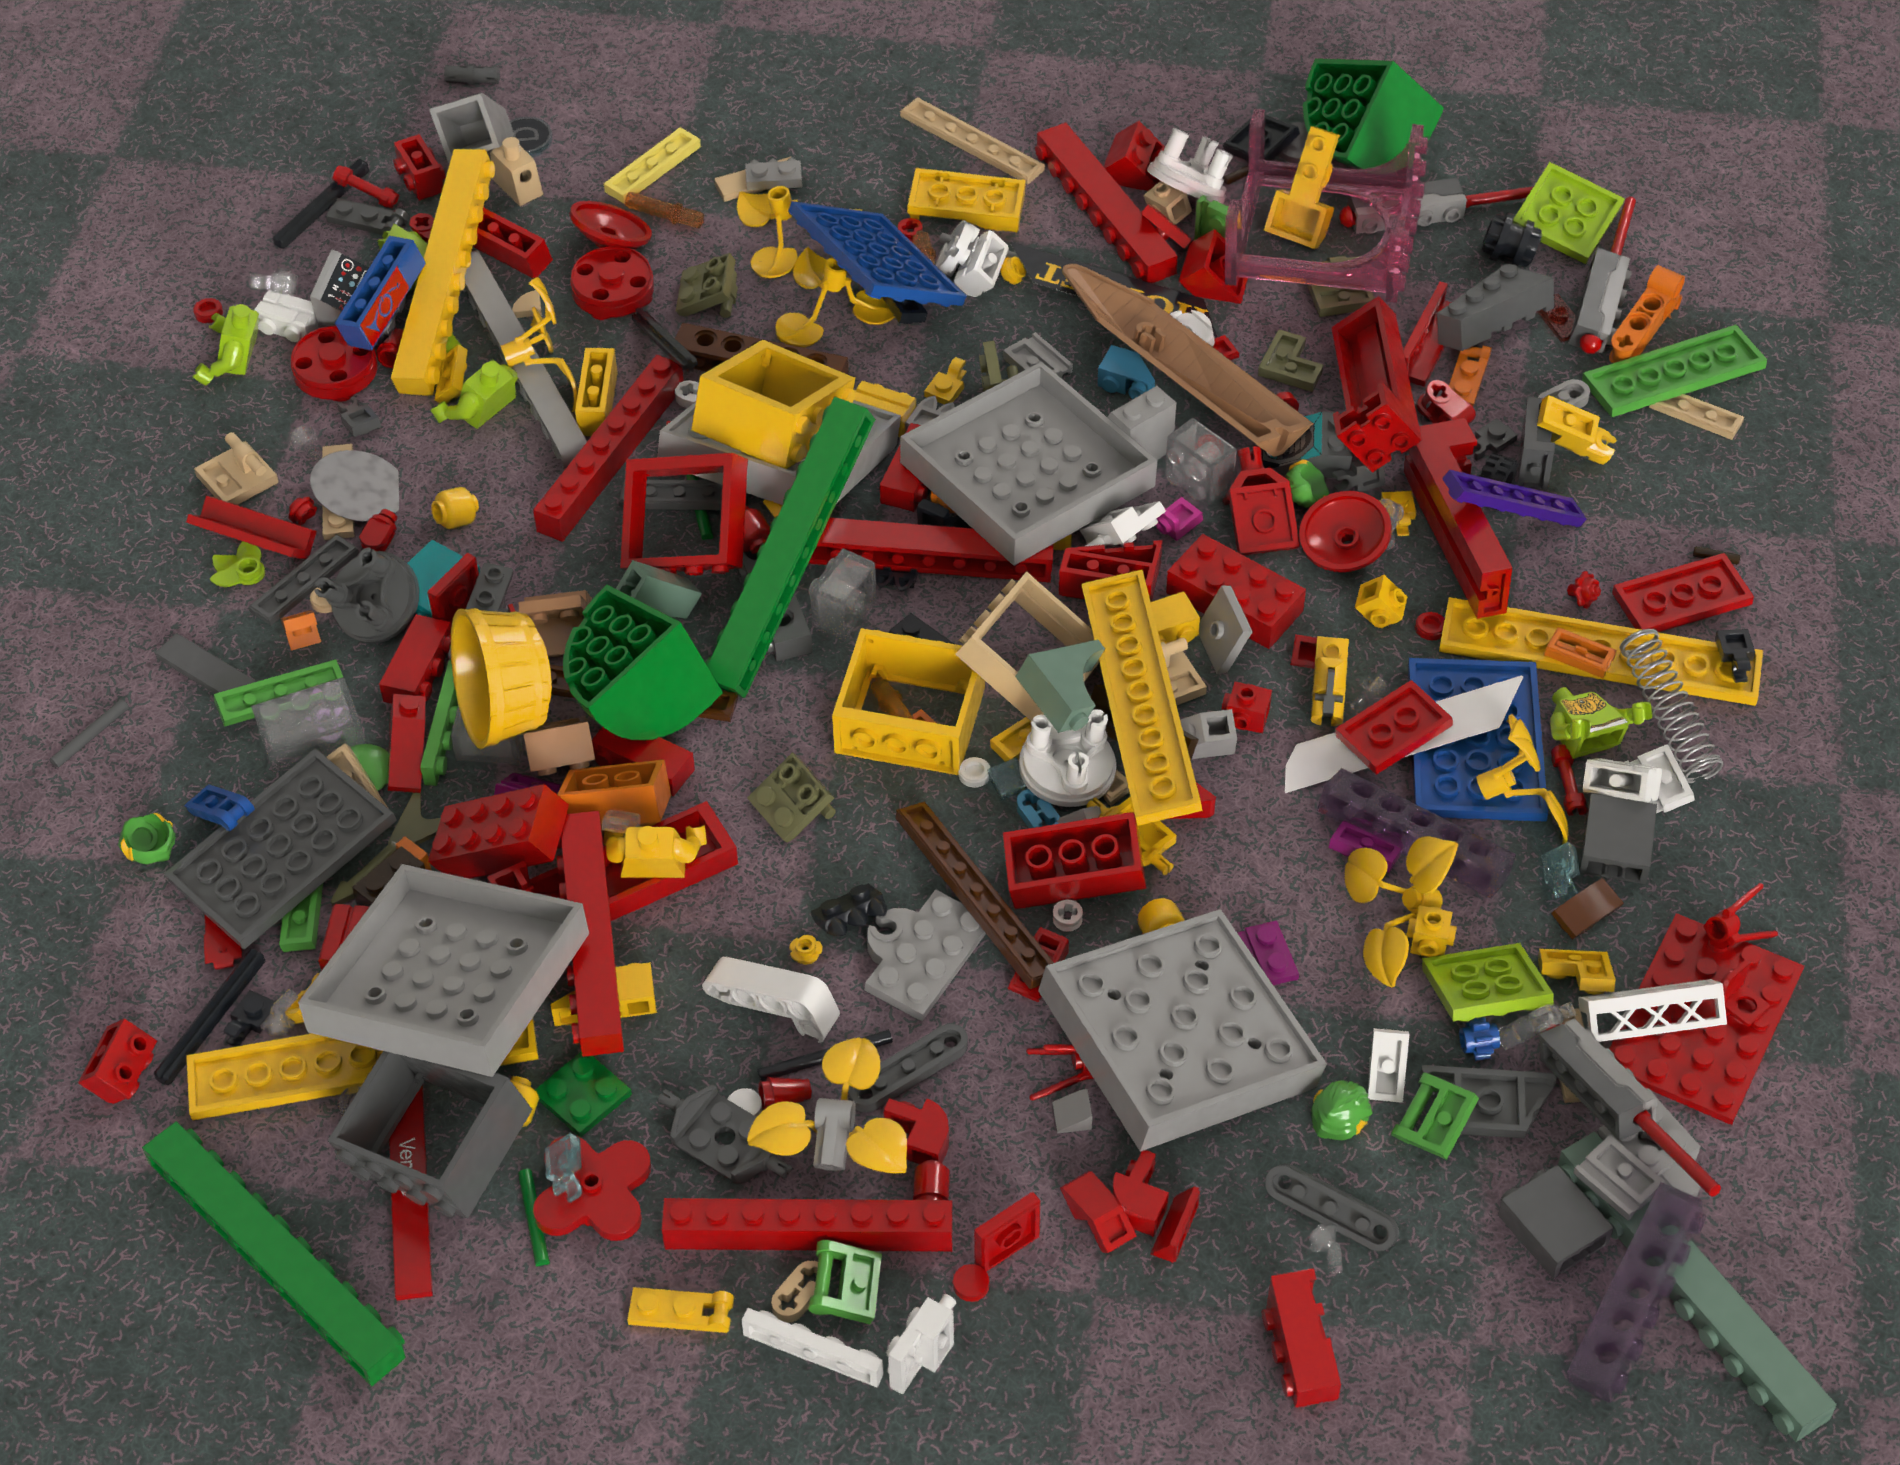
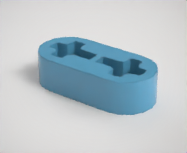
M1029 789L1019 793L1017 797V812L1028 828L1041 827L1042 819L1047 825L1058 824L1057 820H1059L1060 816L1051 803L1040 799ZM1026 801H1030L1032 804L1037 803V812L1031 805L1026 806Z

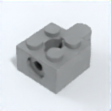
M1656 1098V1123L1696 1161L1701 1146ZM1605 1125L1599 1128L1597 1134L1603 1141L1611 1135L1665 1181L1662 1190L1675 1205L1688 1206L1697 1199L1700 1186L1657 1143L1655 1145L1653 1143L1655 1141L1644 1130L1619 1141Z

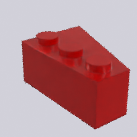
M1163 540L1153 541V545L1134 546V543H1124V547L1105 549L1104 545L1065 548L1059 570V595L1085 599L1082 583L1143 570L1150 602H1152L1161 567Z
M1314 1268L1271 1276L1267 1307L1262 1309L1265 1330L1273 1331L1275 1341L1271 1343L1274 1361L1276 1364L1282 1363L1285 1374L1281 1375L1282 1388L1286 1397L1292 1396L1295 1408L1338 1400L1341 1388L1331 1339L1326 1338L1320 1316L1325 1314L1322 1303L1316 1304L1312 1292L1314 1281L1317 1280Z

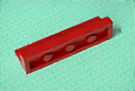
M1441 281L1438 283L1403 349L1410 383L1425 387L1446 347L1438 344L1437 313L1451 302L1445 300L1448 283Z
M206 496L200 516L188 514L186 523L299 559H307L309 557L317 532L316 530L212 496Z

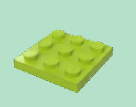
M1549 162L1514 217L1513 223L1524 226L1527 219L1534 221V227L1542 231L1540 242L1587 264L1621 209L1625 198Z
M1520 943L1422 958V970L1453 1021H1471L1474 1018L1491 1015L1503 1016L1509 1012L1521 1010L1534 1011L1541 1007L1554 1005V993Z

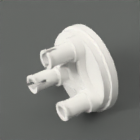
M1173 128L1164 151L1160 150L1154 162H1150L1147 171L1160 181L1196 198L1205 195L1207 196L1206 200L1210 202L1215 200L1223 204L1226 199L1225 192L1227 189L1222 185L1224 182L1222 178L1233 156L1223 150L1216 149L1219 144L1218 142L1210 141V138L1202 136L1194 158H1190L1189 161H1182L1179 156L1189 135ZM1214 152H1216L1215 155H1214V157H1213V159H1212V161H1211L1210 166H1208L1209 163H1210V160H1211V158H1212V156H1213V154H1214Z
M1093 710L1088 717V723L1083 728L1077 731L1069 730L1061 733L1056 731L1045 715L1041 714L1033 718L1031 732L1028 734L1027 740L1020 752L1019 771L1023 782L1034 795L1054 805L1077 807L1088 804L1091 799L1093 801L1094 797L1101 798L1110 789L1116 773V758L1107 741V732L1105 731L1108 722L1107 714L1103 716L1104 712L1102 710Z

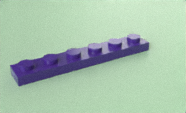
M1449 470L1442 478L1449 488L1450 496L1460 503L1467 502L1476 504L1479 507H1490L1501 512L1516 513L1523 517L1530 516L1541 521L1557 522L1563 526L1580 527L1587 520L1574 499L1454 470Z

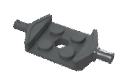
M712 1084L686 1099H680L667 1089L663 1090V1094L659 1095L658 1102L675 1113L670 1133L672 1145L736 1184L745 1183L759 1172H765L767 1169L783 1179L787 1177V1174H790L792 1169L790 1164L775 1157V1154L759 1147L748 1145V1133L757 1117L719 1095L715 1085ZM722 1133H731L735 1136L734 1141L725 1146L719 1145L716 1142V1138Z

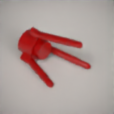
M1758 883L1730 907L1706 921L1704 929L1711 940L1719 943L1727 940L1730 945H1735L1742 941L1768 939L1778 936L1777 931L1738 933L1741 922L1735 912L1762 890L1763 884Z
M1045 1044L1043 1048H1028L1026 1050L1027 1054L1071 1055L1074 1069H1081L1082 1072L1030 1095L1029 1099L1032 1101L1083 1080L1094 1079L1072 1044Z

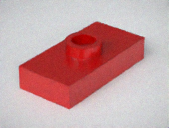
M1148 204L1141 212L1142 215L1156 225L1155 229L1165 240L1170 237L1184 249L1193 240L1151 204Z

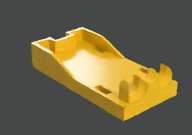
M916 168L908 201V214H910V218L919 219L920 215L959 219L987 230L1018 232L1025 197L1026 180Z

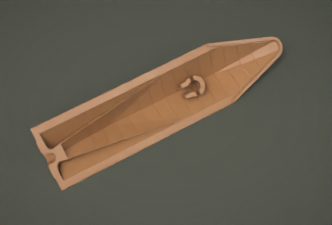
M1067 264L1063 267V275L1097 322L1273 457L1282 455L1314 424L1155 304V300L1084 266Z

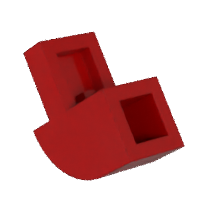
M889 1098L884 1107V1118L897 1122L904 1132L909 1134L906 1160L917 1164H922L927 1160H937L943 1163L949 1148V1122L944 1110L936 1102L928 1098L922 1109L917 1108L910 1102H899Z
M1143 1150L1137 1161L1133 1159L1130 1161L1125 1175L1118 1172L1115 1173L1112 1194L1126 1212L1133 1229L1154 1237L1168 1209L1169 1192L1148 1184L1155 1171L1156 1154Z

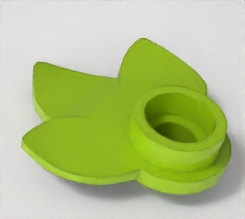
M242 541L237 549V555H213V565L217 573L210 577V581L220 587H230L237 584L254 585L260 582L265 576L264 565L260 562L262 557L260 549L256 545Z

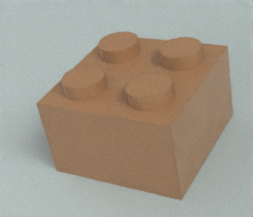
M586 716L544 723L543 726L538 727L536 730L523 733L530 771H537L538 776L556 773V767L569 765L572 770L589 766V761L595 760Z

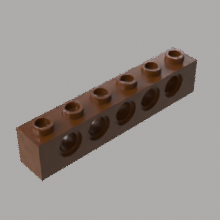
M682 323L675 337L697 359L698 365L694 369L705 372L764 340L688 323ZM765 340L849 375L848 357Z

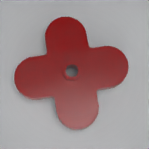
M562 1136L552 1141L546 1148L544 1162L546 1171L555 1184L543 1191L537 1197L533 1206L535 1221L539 1229L548 1235L562 1236L571 1233L581 1225L592 1226L601 1237L611 1241H621L633 1236L640 1228L642 1215L638 1201L630 1192L643 1184L651 1173V1160L648 1150L639 1142L631 1140L617 1142L601 1153H596L584 1139L578 1136Z

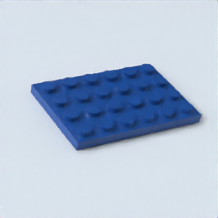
M791 202L788 212L797 220L796 223L804 227L810 233V237L823 246V250L837 261L839 267L845 269L851 275L853 281L859 283L865 289V293L875 299L889 297L903 302L905 299L914 300L920 304L932 302L944 307H950V305L963 306L967 296L885 215Z
M1409 658L1408 682L1412 680L1435 702L1521 675L1523 676L1500 728L1412 754L1415 817L1547 821V802L1540 795L1512 796L1506 799L1503 793L1486 800L1476 776L1503 766L1518 755L1519 747L1508 740L1511 729L1506 721L1508 715L1513 714L1517 720L1521 719L1528 729L1541 769L1536 772L1527 760L1512 769L1516 780V785L1511 786L1512 790L1546 789L1536 662Z

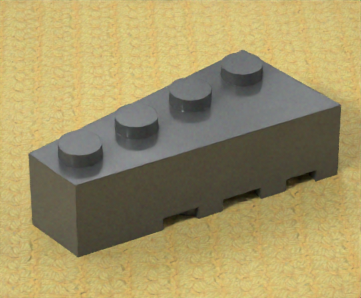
M1513 264L1503 265L1437 313L1438 344L1464 351L1492 338L1491 332H1505L1513 328L1512 323L1521 318L1525 321L1535 318V312L1543 309V311L1547 312L1554 309V278L1518 268Z

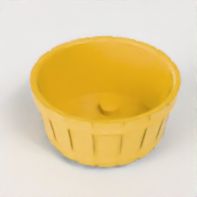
M476 608L458 609L455 612L456 614H454L451 627V663L459 709L471 741L477 748L483 749L543 726L547 719L551 699V671L544 642L535 628L532 619L527 614L517 611L498 612L478 610Z

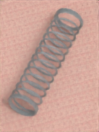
M1643 629L1631 634L1622 641L1619 647L1623 656L1628 658L1626 661L1627 665L1633 668L1632 675L1638 678L1637 685L1643 689V697L1647 698L1649 703L1651 699H1662L1655 707L1652 706V709H1654L1652 715L1655 719L1659 720L1658 728L1664 730L1663 738L1669 741L1670 749L1675 751L1674 757L1676 761L1680 762L1679 767L1682 772H1685L1684 776L1687 782H1695L1693 781L1695 778H1688L1691 773L1705 770L1719 762L1714 769L1700 776L1705 777L1703 779L1713 777L1722 769L1724 763L1720 755H1708L1714 750L1715 745L1710 743L1704 744L1709 739V734H1698L1704 728V723H1693L1699 717V713L1689 712L1694 706L1693 702H1683L1688 697V692L1678 691L1683 686L1682 681H1673L1677 677L1678 671H1667L1673 662L1671 660H1663L1668 652L1663 649L1658 650L1662 645V640L1658 639L1659 634L1657 630ZM1647 634H1655L1650 641L1644 642L1635 649L1625 650L1628 643ZM1656 642H1659V645L1655 647L1653 650L1641 655H1636L1648 650ZM1665 653L1660 659L1652 663L1638 666L1640 662L1653 654ZM1630 658H1641L1634 666L1629 661ZM1670 663L1668 667L1658 673L1643 676L1647 671L1659 664ZM1635 668H1646L1639 676L1635 674ZM1668 673H1675L1668 681L1648 687L1655 679ZM1652 678L1645 686L1640 684V679ZM1675 683H1680V686L1675 690L1653 697L1661 689ZM1658 688L1650 697L1645 694L1646 689ZM1685 693L1681 700L1668 706L1659 707L1669 698ZM1691 704L1685 711L1664 718L1665 715L1675 708ZM1668 709L1661 717H1657L1655 714L1656 710ZM1696 715L1694 719L1683 725L1669 728L1676 721L1686 716ZM1674 719L1666 728L1660 724L1661 720ZM1701 725L1694 733L1681 738H1675L1684 730ZM1680 729L1671 738L1666 736V731ZM1700 736H1706L1700 743L1680 749L1687 742ZM1686 739L1676 749L1672 748V741ZM1712 746L1706 753L1692 759H1686L1697 750ZM1691 750L1682 759H1678L1676 756L1677 752ZM1698 760L1688 769H1682V762Z

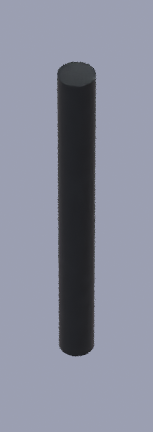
M889 1029L862 1037L869 1040L875 1047L893 1042ZM831 1047L759 1068L757 1071L760 1080L766 1081L767 1077H780L820 1065L825 1053Z

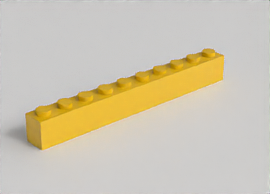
M486 149L453 150L424 255L426 264L417 280L391 375V380L398 393L433 396L435 385L440 381V366L442 360L446 358V344L448 337H451L453 332L452 322L454 314L459 310L458 299L460 292L465 287L466 269L471 265V251L473 245L477 242L478 224L483 220V206L485 200L489 197V183L495 175L494 162L490 160Z

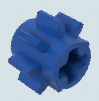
M1485 1016L1474 1018L1465 1024L1466 1027L1459 1030L1462 1051L1465 1054L1473 1053L1475 1061L1490 1059L1491 1054H1494L1493 1049L1500 1048L1498 1027L1496 1023L1486 1022Z

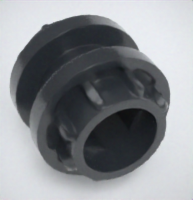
M1507 212L1505 216L1496 214L1493 216L1481 247L1482 251L1490 254V260L1497 261L1499 256L1503 255L1511 258L1510 264L1517 267L1518 265L1527 267L1531 264L1542 237L1541 229L1534 227V221L1528 219L1524 226L1513 223L1514 214Z

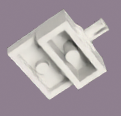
M1157 501L1110 511L1080 528L1082 535L1088 543L1085 546L1104 545L1105 549H1109L1119 544L1121 547H1124V543H1132L1136 540L1135 534L1140 530L1146 531L1158 523L1156 518L1166 512L1162 503Z
M943 1294L939 1303L928 1297L921 1308L915 1307L908 1317L906 1330L901 1337L897 1335L893 1338L886 1352L889 1360L887 1372L890 1378V1388L903 1394L922 1366L935 1373L954 1345L952 1308L956 1305V1301L953 1297Z

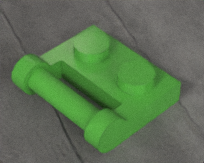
M1423 1073L1418 1081L1420 1084L1418 1091L1401 1123L1395 1124L1391 1135L1407 1144L1414 1145L1447 1160L1479 1098L1471 1091L1431 1074ZM1438 1092L1418 1132L1413 1131L1432 1093Z
M830 1240L817 1242L815 1255L818 1257L815 1290L814 1296L810 1297L808 1310L815 1315L830 1314L871 1324L875 1319L882 1254ZM833 1259L842 1261L838 1299L828 1297Z

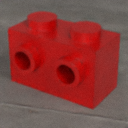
M417 134L394 142L397 158L393 159V163L398 175L403 174L407 190L409 192L413 191L418 200L442 193L443 180L446 179L444 169L440 163H437L432 149L427 147L421 135Z
M125 1018L107 1026L78 1083L108 1103L115 1104L124 1099H130L139 1088L140 1083L137 1080L141 1072L150 1065L154 1058L152 1051L157 1040Z

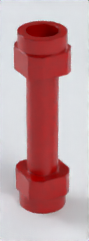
M339 165L334 171L332 179L337 184L343 187L350 185L379 199V204L386 208L392 209L399 200L400 195L395 190L388 187L383 190L353 175V170L346 166Z
M1557 745L1551 750V761L1553 767H1558L1566 794L1563 802L1565 811H1567L1568 816H1573L1572 810L1578 808L1579 815H1584L1587 812L1586 799L1584 794L1579 792L1571 767L1574 759H1572L1573 757L1566 745Z

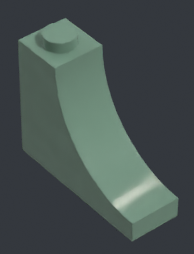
M632 560L616 587L617 590L670 617L684 619L688 618L702 595L688 578Z
M1099 640L1028 654L1015 676L1058 733L1069 730L1077 731L1083 728L1088 723V717L1096 706L1086 690L1083 674L1093 670L1105 650V647Z

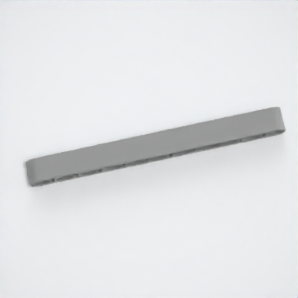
M474 250L471 251V265L466 269L463 291H467L471 306L474 310L477 309L480 322L484 328L487 327L490 340L494 346H498V354L503 363L507 364L500 345L515 340L516 337L521 336L525 331L480 252ZM533 347L535 354L530 356V358H539L537 352ZM522 362L510 367L518 374L516 382L520 386L519 391L525 402L528 401L530 403L532 415L535 420L540 421L541 431L546 440L550 439L552 443L551 449L556 458H560L563 462L562 468H566L586 444L585 436L543 364L526 366Z

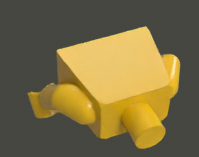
M605 825V827H608V828L620 829V828H615V827H609V825ZM705 825L696 828L687 826L686 840L681 838L672 827L644 826L628 827L625 830V834L604 830L603 844L606 845L608 860L613 863H621V878H685V863L692 862L696 858L701 845L707 844Z

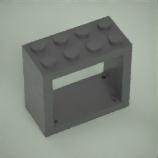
M383 1051L331 1134L328 1142L337 1151L335 1156L343 1163L351 1167L349 1172L358 1179L368 1182L369 1178L378 1181L377 1184L391 1193L395 1194L397 1190L405 1192V1195L410 1200L419 1205H424L428 1202L433 1204L437 1211L448 1217H453L454 1214L468 1219L533 1109L506 1076L495 1073L493 1077ZM424 1081L484 1105L440 1180L380 1155Z

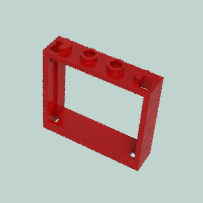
M735 453L626 459L620 568L627 570L632 560L674 574L685 571V574L694 576L703 575V570H712L711 573L726 574L729 572V569H742L748 459ZM723 473L719 554L643 558L647 477Z

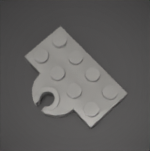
M936 889L919 912L907 908H892L887 911L885 916H876V924L879 927L893 929L894 932L892 934L883 935L878 932L875 926L869 925L867 930V952L872 961L879 965L865 982V991L910 1016L923 1021L986 933L961 902Z

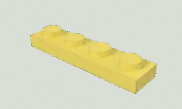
M678 128L604 183V191L625 204L701 147L700 139L683 128Z

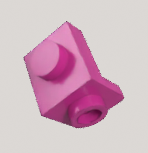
M1181 497L1167 509L1164 508L1166 512L1156 518L1158 520L1156 527L1162 534H1168L1178 541L1203 521V513Z

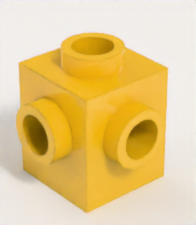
M1382 575L1360 585L1355 608L1375 627L1384 628L1391 624H1396L1403 619L1408 597L1390 579Z
M1419 905L1417 918L1410 917L1406 935L1409 938H1413L1410 953L1426 957L1445 955L1446 945L1453 946L1457 926L1450 925L1453 912L1442 910L1438 907Z

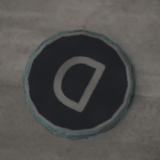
M520 117L510 121L514 132L513 137L519 140V145L532 158L543 154V151L551 147L553 141L550 125L544 120L536 117Z

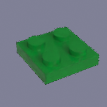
M582 1051L535 1089L539 1095V1102L580 1138L632 1095L631 1089L595 1057H582Z

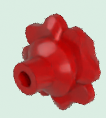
M1583 571L1580 577L1575 579V584L1568 586L1567 592L1569 596H1576L1579 607L1583 606V608L1588 609L1591 603L1600 596L1601 589L1599 581L1594 579V575Z

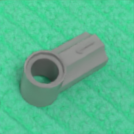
M818 1098L815 1109V1128L817 1130L813 1162L815 1168L826 1171L845 1170L846 1142L849 1138V1132L853 1131L855 1124V1101Z

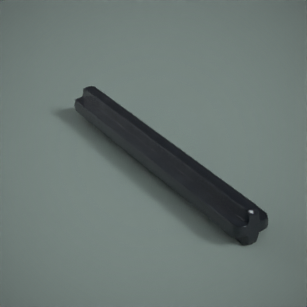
M357 159L349 167L353 170V175L359 178H363L370 170L369 164L361 159ZM333 181L273 236L274 245L281 249L286 248L327 211L338 198H341L351 189L352 186L347 185L343 187L337 184L336 181Z
M641 308L635 309V314L631 316L632 321L682 370H686L688 373L693 372L694 367L698 365L697 359L647 311H643Z
M250 949L154 1071L155 1079L158 1082L170 1085L187 1064L186 1055L194 1054L265 963L264 955L261 952Z

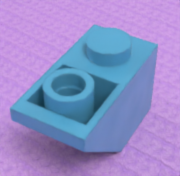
M1114 345L1110 346L1098 367L1099 387L1110 393L1118 392L1125 394L1131 382L1134 381L1128 391L1132 399L1155 387V379L1139 353Z

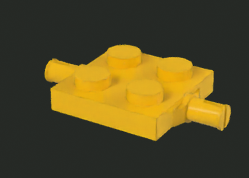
M1096 797L1087 804V808L1100 807L1101 813L1099 817L1134 812L1131 797L1120 805L1107 808ZM1161 821L1138 825L1143 865L1153 864L1163 875H1167L1172 871L1174 865L1163 857L1162 853L1176 843L1177 835Z

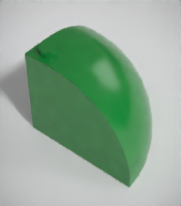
M1315 58L1305 86V90L1308 91L1307 101L1303 102V117L1308 133L1310 127L1315 126L1340 135L1333 159L1346 166L1375 173L1395 171L1411 162L1427 144L1444 110L1394 61Z
M606 585L582 612L585 618L579 627H573L567 640L563 657V672L571 694L581 708L595 722L622 738L652 740L670 735L695 720L723 694L680 621L609 585Z

